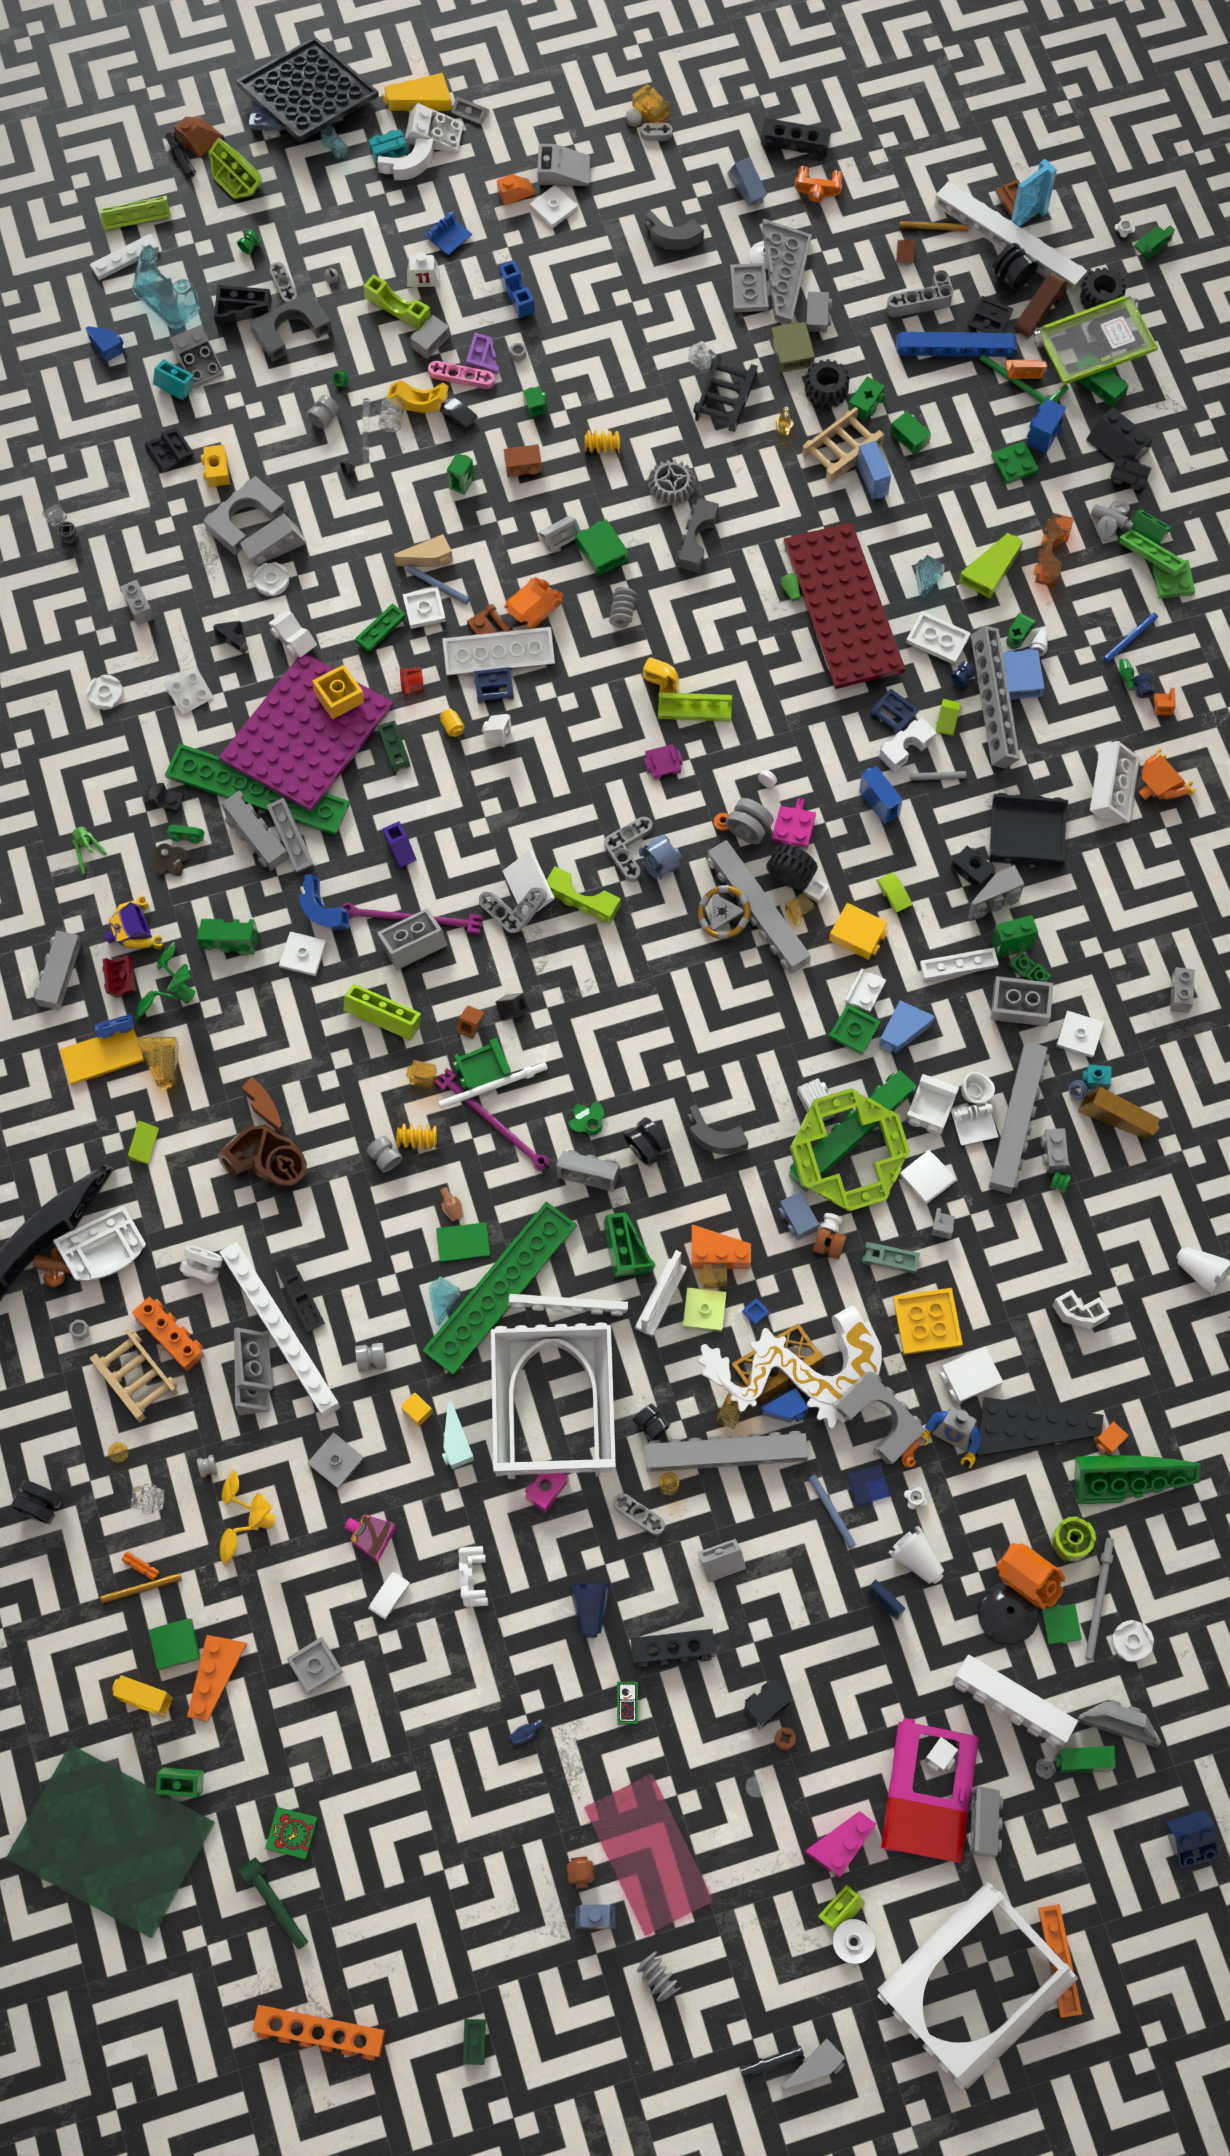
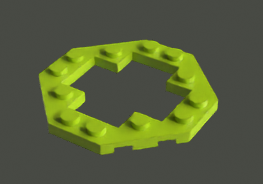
M852 1088L814 1099L790 1147L801 1185L847 1211L887 1200L890 1194L889 1191L910 1153L899 1115L892 1110L884 1108L876 1101L859 1094L858 1091ZM855 1108L861 1126L879 1121L890 1158L873 1163L878 1182L845 1192L840 1174L821 1179L810 1141L828 1136L822 1117Z

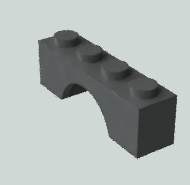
M698 498L696 505L693 504L691 509V515L693 516L691 520L688 519L686 530L688 531L686 535L683 534L681 541L683 547L682 550H678L676 560L679 561L678 568L700 572L704 559V548L697 543L695 538L701 531L714 528L719 503Z

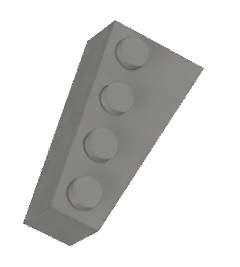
M239 790L222 802L226 815L225 822L230 828L234 827L236 829V835L241 841L245 840L247 842V848L252 854H257L260 864L263 867L267 866L272 871L288 859L287 851L272 831L267 832L269 830L262 818L257 819L258 816L250 803L245 804L244 795Z

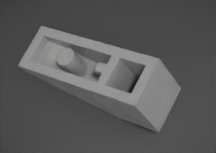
M825 2039L780 2087L784 2090L829 2075L832 2072L837 2074L844 2067L842 2061L845 2057L828 2039Z

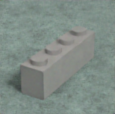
M56 930L55 937L51 938V949L45 956L46 965L44 971L42 970L39 976L40 984L34 991V999L38 1006L56 1010L61 1009L82 943L78 935Z

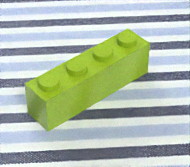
M353 984L344 996L343 1011L408 1040H411L420 1028V1012L356 984Z

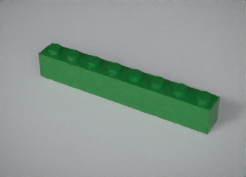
M899 1070L896 1074L892 1073L889 1075L883 1086H877L873 1090V1095L870 1099L894 1112L915 1092L916 1085ZM851 1110L845 1116L846 1120L841 1124L838 1122L831 1129L832 1132L827 1137L820 1138L817 1142L818 1145L814 1149L812 1148L821 1177L879 1125V1121L861 1126L856 1110ZM795 1163L790 1166L789 1177L806 1192L808 1189L801 1185Z

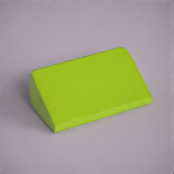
M138 1121L128 1153L130 1161L149 1164L159 1131L158 1127Z
M846 1885L818 1917L835 1932L841 1923L851 1920L865 1905V1902Z

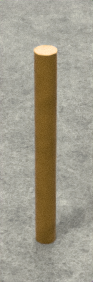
M900 221L899 228L968 231V224Z
M177 1573L100 1596L102 1604L182 1581L181 1574Z

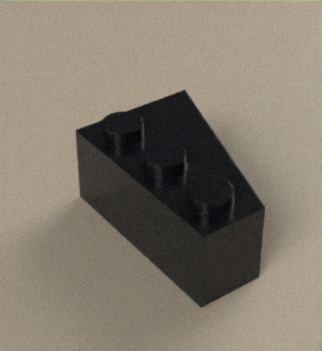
M218 285L213 316L216 326L252 319L268 313L271 310L272 303L270 290Z

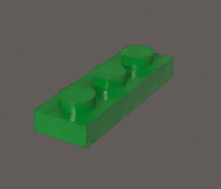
M392 603L355 638L356 643L369 653L406 618V614Z

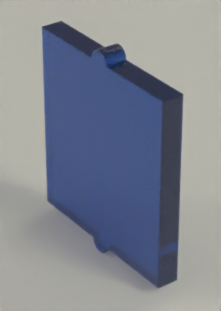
M881 1464L847 1474L851 1486L850 1492H853L857 1506L891 1496L887 1485L888 1479L884 1476Z

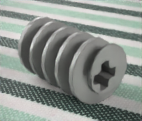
M618 587L613 593L614 598L612 600L609 623L614 627L625 628L628 626V623L632 622L631 616H633L632 610L634 609L633 604L635 603L636 592L632 589Z
M655 1951L640 1963L637 1972L645 1971L642 1979L650 1978L647 1986H655L652 1994L660 1993L657 2001L660 2002L668 1999L681 1987L674 1988L677 1980L669 1981L672 1973H664L667 1966H659L662 1958L654 1959L657 1951Z

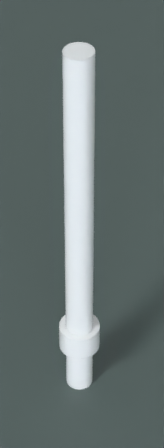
M544 1062L533 1067H525L523 1071L438 1101L439 1107L441 1109L517 1080L534 1077V1074L547 1070V1065Z

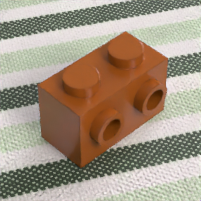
M539 444L503 449L507 477L542 472Z

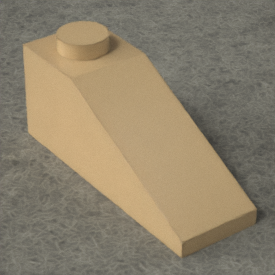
M443 534L394 554L396 566L438 567L453 561L452 551Z

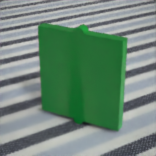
M1057 1604L1056 1607L1041 1609L1048 1645L1057 1643L1067 1644V1642L1082 1640L1075 1604L1063 1606Z

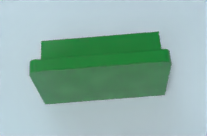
M1171 225L1165 230L1156 226L1134 245V248L1147 259H1150L1172 240L1175 229Z
M1142 509L1136 512L1131 521L1134 523L1132 528L1134 531L1158 545L1172 528Z

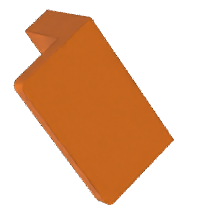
M1005 361L1009 379H1042L1047 368L1046 361Z

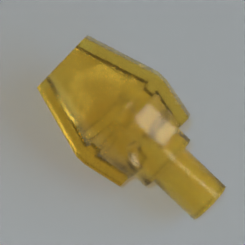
M788 407L783 408L782 414L778 415L775 422L777 432L782 435L788 434L793 426V419L790 417V409Z

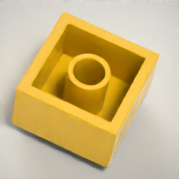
M345 665L312 681L314 694L332 719L364 703L363 691Z

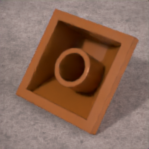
M186 116L174 126L178 141L200 159L208 153L218 138L224 139V135L200 117Z

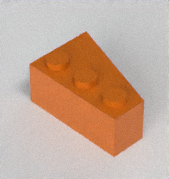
M692 1224L691 1269H750V1243Z

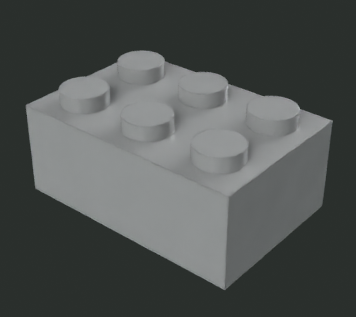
M996 976L993 985L990 1020L1048 1026L1051 1017L1053 983Z

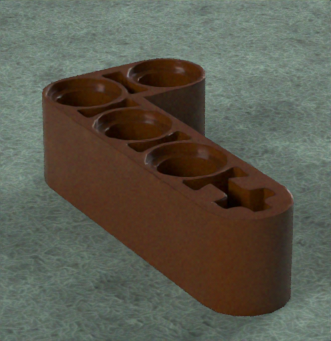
M1052 272L1049 273L1017 320L1014 330L1030 338L1056 300L1060 301L1067 290V281Z

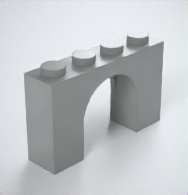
M256 476L248 480L241 489L235 491L228 500L222 502L214 512L209 513L203 520L205 529L234 555L243 549L240 543L246 539V535L231 522L233 515L238 510L245 507H254L262 511L272 521L287 511L285 501Z
M871 1371L865 1372L832 1406L845 1420H851L869 1402L878 1401L883 1403L891 1412L892 1427L888 1435L873 1450L886 1464H893L925 1429L921 1426L923 1424L922 1421L908 1412V1406L902 1401L899 1402L894 1397V1391L881 1383L882 1379L878 1374Z

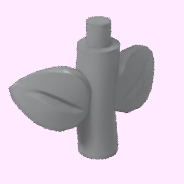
M1114 501L1109 508L1098 504L1093 507L1091 516L1100 519L1097 524V530L1103 541L1111 538L1118 527L1123 530L1125 528L1130 530L1133 528L1134 523L1130 522L1129 518L1126 517L1130 511L1127 503Z

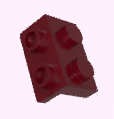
M126 955L115 960L104 958L102 970L106 993L119 998L136 992L132 957Z

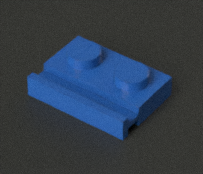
M132 1013L95 1024L97 1038H108L113 1036L115 1032L125 1033L132 1030V1027H134Z

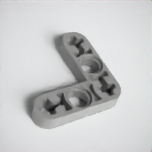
M648 817L636 819L611 833L604 840L605 850L624 878L629 882H635L640 878V867L626 847L651 833L652 821ZM641 824L647 825V829L641 828ZM626 831H631L634 836L627 839L623 834ZM610 841H612L613 843L616 842V846H613V845H610V846H609V842H610ZM624 854L628 859L625 862H620L617 860V857ZM628 865L630 866V869L633 872L635 871L634 876L632 874H629V869L627 867Z
M532 888L517 907L512 910L495 893L483 892L479 897V904L508 932L519 933L543 905L547 895L542 888ZM534 893H539L540 899H535ZM486 897H491V898H490V901H491L493 904H496V905L493 906V905L490 904V903H486V902H487ZM524 905H527L530 909L529 914L526 916L522 914V907ZM500 907L505 909V915L502 918L497 914ZM509 918L511 921H517V928H512L513 924L506 920Z

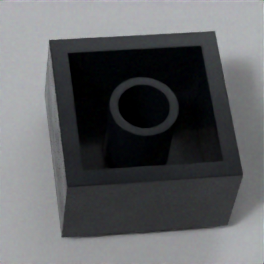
M778 1679L774 1682L769 1680L761 1687V1692L758 1695L753 1693L745 1700L744 1713L759 1731L792 1703V1696Z

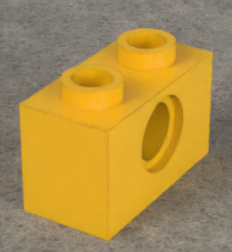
M225 445L203 447L204 454L201 455L202 465H205V470H202L204 481L207 480L209 487L230 485Z

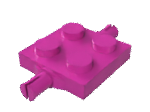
M797 798L795 808L780 806L771 838L772 842L808 848L816 819V812L803 809L805 802L803 798Z

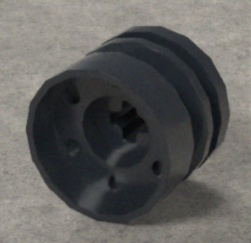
M1018 243L1008 245L998 255L992 265L993 273L998 275L1000 279H1005V284L1013 291H1017L1025 286L1038 269V261L1030 254H1026L1025 250Z

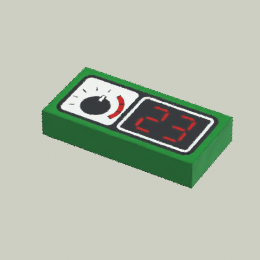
M617 1682V1725H638V1682Z

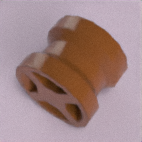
M787 1727L779 1729L775 1735L776 1746L781 1750H789L794 1746L796 1741L794 1731Z

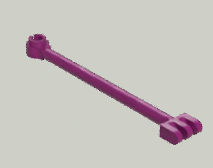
M345 903L341 906L344 909L351 908L349 919L363 916L402 921L414 915L359 909L351 903ZM470 914L469 920L433 916L439 925L468 927L467 934L480 935L481 930L478 928H481L482 923L477 921H482V915Z
M448 1068L444 1071L449 1076L448 1078L444 1074L439 1076L443 1083L438 1079L434 1081L435 1085L443 1092L448 1087L455 1094L465 1092L454 1083L457 1077ZM472 1097L463 1100L527 1155L534 1163V1168L537 1171H545L544 1165L548 1168L549 1160L545 1155H538ZM543 1159L545 1162L544 1164H539L538 1160Z

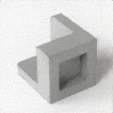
M937 1208L931 1235L951 1239L955 1217L940 1213L941 1208Z

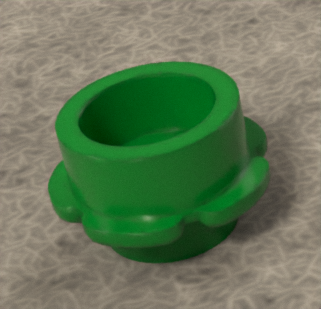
M341 369L333 374L332 380L336 386L345 387L348 384L349 376Z

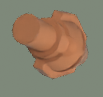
M447 1187L441 1189L440 1192L444 1198L443 1203H441L443 1212L453 1222L463 1217L461 1201L457 1196L453 1197V1195H450Z

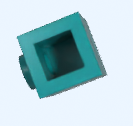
M1088 1065L1086 1071L1082 1073V1081L1089 1090H1095L1098 1087L1109 1090L1111 1085V1066Z

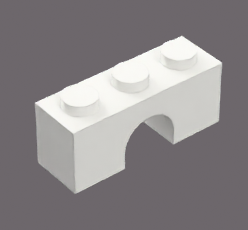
M923 718L918 721L915 720L910 723L905 731L898 732L893 740L885 742L880 747L879 758L895 772L908 761L909 753L904 749L906 745H914L922 751L935 741L937 733Z

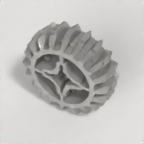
M667 460L666 464L661 461L660 466L655 465L654 470L650 472L648 488L651 496H654L655 500L660 499L661 504L667 502L668 506L670 503H674L676 506L678 501L683 504L684 499L689 500L690 495H693L696 487V478L693 475V470H689L688 465L683 466L682 461L679 464L676 460L672 463Z

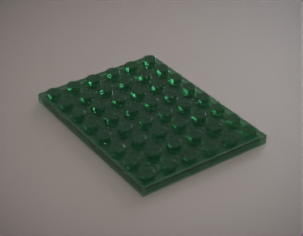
M70 1744L5 1859L152 1939L216 1822L166 1795L156 1794L155 1789Z

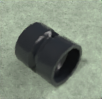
M652 1403L643 1408L633 1419V1422L640 1429H645L644 1434L650 1441L658 1439L671 1425L664 1416L659 1417V1411Z

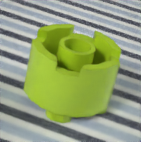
M1079 1517L1064 1519L1052 1535V1545L1057 1555L1061 1559L1071 1562L1080 1561L1085 1558L1094 1547L1096 1540L1095 1530L1092 1525ZM1071 1535L1073 1538L1076 1537L1078 1539L1076 1543L1070 1540Z

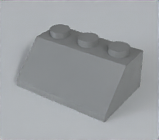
M428 908L377 932L396 970L447 946L443 931Z
M574 1150L562 1152L557 1162V1178L614 1192L620 1171V1165L610 1159L600 1160L594 1155H579Z
M977 1786L972 1791L970 1855L996 1857L998 1852H1001L1002 1840L998 1839V1831H1002L1003 1821L1002 1818H999V1809H1003V1796H1000V1790Z

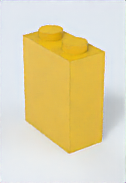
M847 903L830 932L829 941L870 960L872 954H877L880 945H878L880 940H884L889 931L886 929L888 922Z

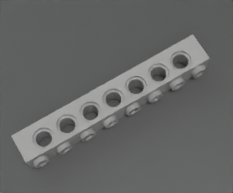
M984 625L971 635L991 764L992 766L1007 768L1020 760L999 629Z

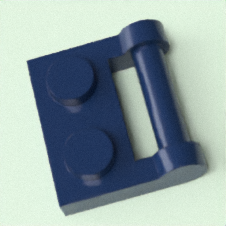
M510 667L474 671L478 703L508 698V700L514 699ZM507 687V691L482 694V690Z
M891 688L870 711L873 717H878L894 729L896 734L903 731L919 713L918 708ZM885 708L887 711H889L891 714H893L895 717L901 720V722L898 724L885 713H883L881 709Z

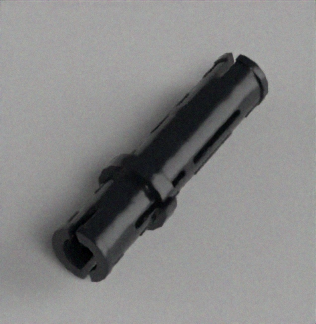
M174 132L167 133L165 139L171 147L172 154H175L188 178L194 177L196 170L186 155L183 144L178 141Z
M799 2045L764 2059L758 2058L756 2062L739 2068L745 2081L761 2074L764 2076L771 2070L805 2059Z

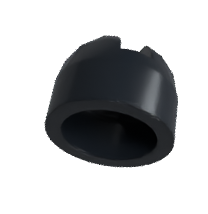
M350 459L340 463L345 475L351 474L356 466H353L354 461Z

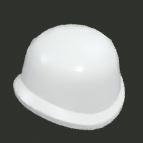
M973 1071L965 1076L961 1092L964 1099L970 1103H984L992 1098L995 1087L986 1075Z

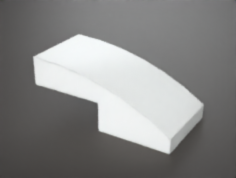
M392 1572L368 1609L386 1619L397 1605L399 1598L409 1587L410 1582Z

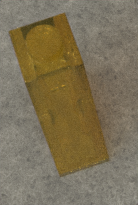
M138 1037L137 1041L157 1086L163 1089L177 1086L179 1049L177 1038Z

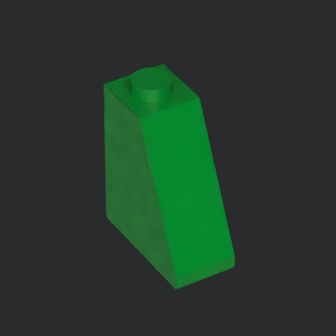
M1114 1746L1060 1749L1058 1754H1055V1766L1059 1767V1773L1110 1772L1116 1767Z

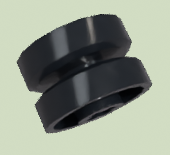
M644 1117L637 1123V1129L630 1128L623 1134L631 1151L648 1167L658 1161L657 1155L664 1156L671 1150L670 1143L665 1135L647 1117Z
M23 1480L19 1491L26 1497L15 1496L10 1506L30 1519L51 1525L55 1514L47 1507L59 1508L64 1498L39 1484Z

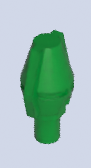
M1120 659V676L1124 683H1126L1128 691L1134 690V669L1128 659Z

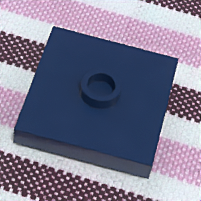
M876 1579L871 1583L868 1594L895 1620H898L906 1608Z

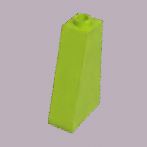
M1007 533L961 572L959 583L991 599L1019 555L1023 541L1019 537Z

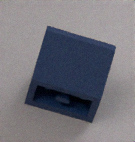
M1206 1810L1166 1821L1168 1838L1180 1870L1220 1858L1215 1824Z

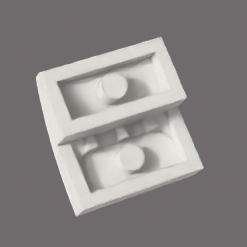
M929 1150L899 1173L900 1177L913 1188L914 1193L926 1204L956 1182V1179Z

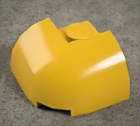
M650 657L643 668V678H646V681L660 685L661 693H679L680 680L675 668L668 663Z

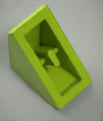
M943 699L935 730L937 733L953 736L961 705L960 702Z

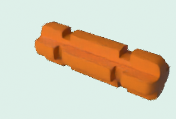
M126 1552L122 1557V1561L125 1564L130 1565L133 1569L146 1575L151 1580H155L159 1575L157 1569L129 1552Z

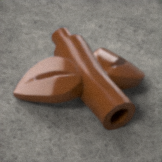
M56 1246L52 1248L50 1258L38 1254L34 1257L33 1268L46 1271L43 1279L46 1285L50 1287L62 1284L66 1278L65 1273L71 1274Z

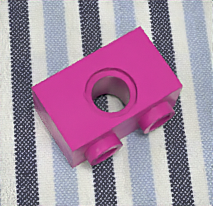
M565 1473L537 1474L538 1478L534 1483L530 1482L525 1489L526 1500L546 1513L569 1481V1476ZM542 1483H549L551 1488L547 1491L541 1490L540 1485Z

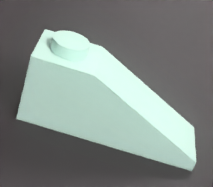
M451 1401L447 1407L443 1446L445 1453L442 1456L445 1464H450L451 1469H455L474 1461V1457Z

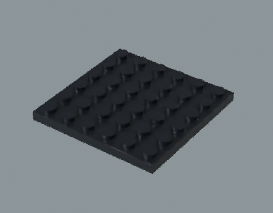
M316 37L309 39L236 80V86L299 142L379 97V91Z

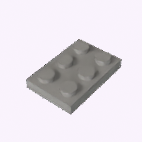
M765 263L730 265L734 312L768 311Z

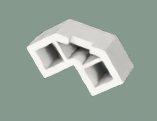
M284 611L269 622L272 628L270 629L271 633L286 646L291 655L302 657L317 645L307 629L301 628L291 612Z
M1073 1290L1056 1298L1052 1305L1062 1322L1087 1329H1092L1106 1321L1110 1315L1100 1297L1082 1306Z

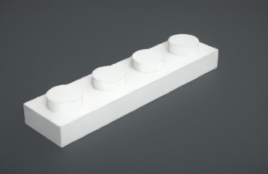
M149 234L91 263L90 267L98 280H101L159 251V247Z
M995 948L920 961L924 981L993 969L999 966Z

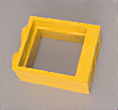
M122 1675L119 1680H115L112 1687L113 1696L119 1701L164 1718L173 1700V1697L165 1691Z

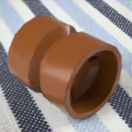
M820 1227L813 1252L822 1255L828 1253V1257L839 1260L847 1236L839 1233L833 1235L830 1230ZM826 1240H831L829 1247L825 1246Z

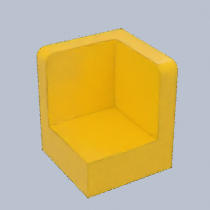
M413 1393L401 1405V1410L418 1427L433 1413L432 1408L416 1393Z

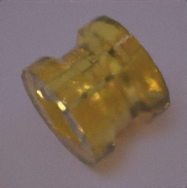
M672 1472L664 1473L659 1479L660 1490L666 1495L675 1494L679 1488L678 1476Z

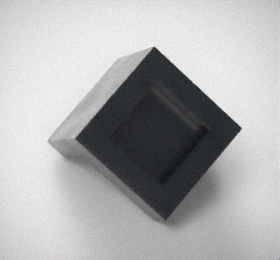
M524 993L508 994L495 1001L501 1019L516 1018L529 1011Z

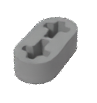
M645 123L641 126V138L645 141H667L673 135V128L668 123Z

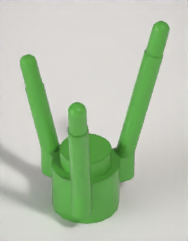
M78 827L72 832L74 837L72 842L76 849L81 872L85 874L79 845L86 846L91 853L92 848L89 845L91 840L104 855L107 852L94 839L91 832H87L85 827Z

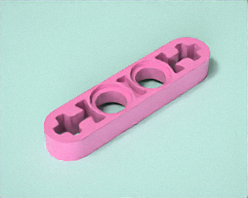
M433 361L428 366L429 375L433 379L482 389H491L495 384L494 374L490 371L441 361ZM452 370L458 372L456 376H450L448 373ZM467 374H473L475 376L471 380L465 378Z

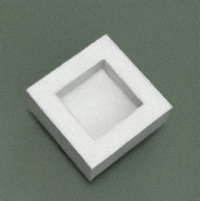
M813 877L808 887L803 891V894L820 903L829 890V886Z

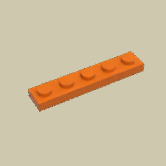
M1060 1904L1039 1907L1038 1912L1044 1942L1073 1972ZM1048 1960L1052 1976L1057 1969ZM1076 1982L1057 2000L1060 2018L1082 2014Z

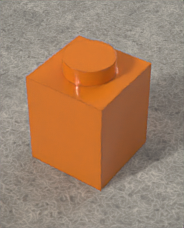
M1113 1422L1094 1443L1102 1454L1110 1456L1129 1435Z

